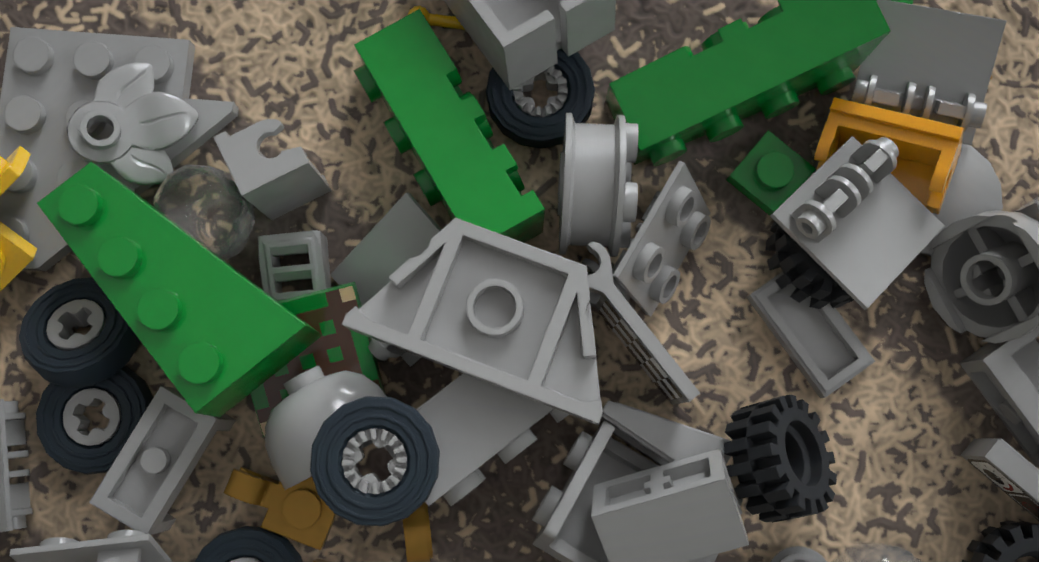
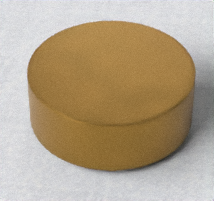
M424 502L408 518L403 519L407 562H430V559L433 558L428 505Z

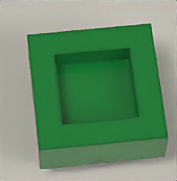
M768 130L726 180L770 216L813 174L816 168Z

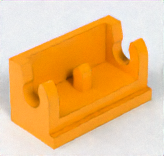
M834 97L814 156V160L819 161L816 171L852 136L862 145L868 140L886 137L892 140L899 149V155L896 158L897 166L891 174L931 213L939 214L961 154L964 128Z

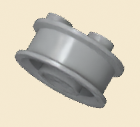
M565 113L563 151L560 152L558 182L559 254L565 255L569 245L587 246L590 242H597L603 247H607L610 257H617L619 248H629L631 222L636 221L638 185L637 182H631L632 163H636L638 151V124L626 123L624 115H617L614 124L575 123L573 114Z

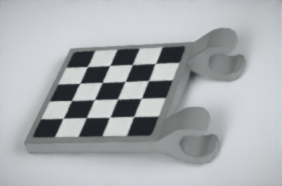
M590 242L587 245V249L599 262L598 265L591 259H584L582 261V264L586 265L587 269L591 272L588 275L591 306L598 310L609 327L672 405L690 402L700 392L614 285L611 260L605 247L600 243Z

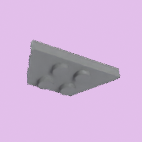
M454 218L430 239L428 248L422 254L409 258L389 276L391 281L360 309L355 306L344 317L342 325L349 330L596 425L600 423L603 412L586 265Z

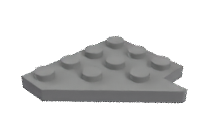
M20 27L10 28L0 96V156L6 160L19 146L23 147L31 155L23 173L0 196V221L37 248L34 259L23 270L46 272L72 251L38 206L37 202L90 163L77 155L71 147L67 135V127L72 114L79 107L89 102H94L97 85L100 79L107 73L126 64L148 63L152 65L154 72L153 92H163L176 96L187 102L197 111L198 120L193 129L182 140L165 149L173 168L238 116L239 107L234 102L189 99L195 45L190 40ZM98 122L90 127L88 134L96 140H104L112 135L114 128L108 123ZM96 164L139 196L152 186L126 181L110 164Z

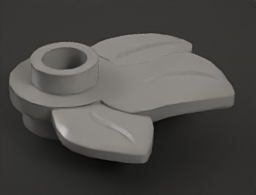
M131 63L110 71L100 79L95 92L94 102L82 105L72 114L68 122L67 135L71 147L82 159L94 164H110L128 182L139 185H154L174 178L173 166L165 149L175 145L187 136L198 120V113L187 102L176 96L163 92H153L155 79L152 65L148 63ZM105 122L110 124L114 130L109 138L96 140L88 134L90 127L95 123Z

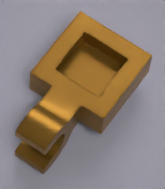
M240 467V470L234 468L223 492L240 501L268 508L261 525L262 528L319 551L323 549L336 518V514L319 497L312 476L284 490L280 481L245 467Z

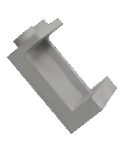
M605 420L592 436L581 431L563 465L573 470L562 491L551 486L532 518V521L542 526L533 545L561 562H609L591 518L594 485L659 466L611 438L615 426ZM738 497V500H739V503H740V506H741V504H742V502H743V499H739V497ZM718 554L690 562H715Z

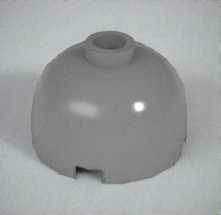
M986 211L951 223L935 237L930 247V250L934 248L935 250L931 256V267L925 269L924 284L932 307L949 327L959 333L969 331L975 336L986 338L982 340L983 342L994 344L1020 339L1039 327V221L1018 212Z
M320 366L313 367L283 384L289 396L271 410L265 426V447L272 467L284 490L312 476L310 472L312 444L322 423L343 404L366 396L387 397L379 385L363 374L346 370L324 376ZM372 440L366 441L361 447L364 448L373 443Z

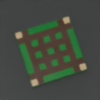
M355 282L278 301L323 336L250 393L263 437H265V426L271 410L289 396L283 384L313 367L320 366L324 376L345 370L363 374L379 385L385 393L376 357L369 350L371 338L349 330L342 325L345 315L355 306L359 309L362 307Z

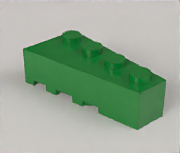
M778 0L779 6L764 14L759 19L758 24L750 28L748 23L742 22L740 18L718 29L716 33L712 34L701 44L703 51L693 55L690 47L684 46L609 83L605 101L614 121L617 115H624L626 123L638 124V151L634 165L651 159L653 166L668 163L687 152L685 143L707 135L710 143L722 140L744 127L742 119L761 111L765 119H770L797 106L800 103L797 96L818 88L821 96H824L852 83L856 79L853 72L891 31L876 0Z
M420 9L354 44L363 65L353 71L371 103L382 98L393 116L384 121L383 124L400 154L412 149L422 169L414 173L413 176L429 205L432 207L442 202L452 220L458 218L523 243L543 233L544 206L534 190L524 195L521 194L525 187L517 171V163L505 144L497 147L493 146L489 139L493 136V132L485 112L474 95L469 91L464 94L458 86L462 84L460 74Z
M93 162L87 164L37 202L38 206L196 414L221 417L323 336L125 184Z

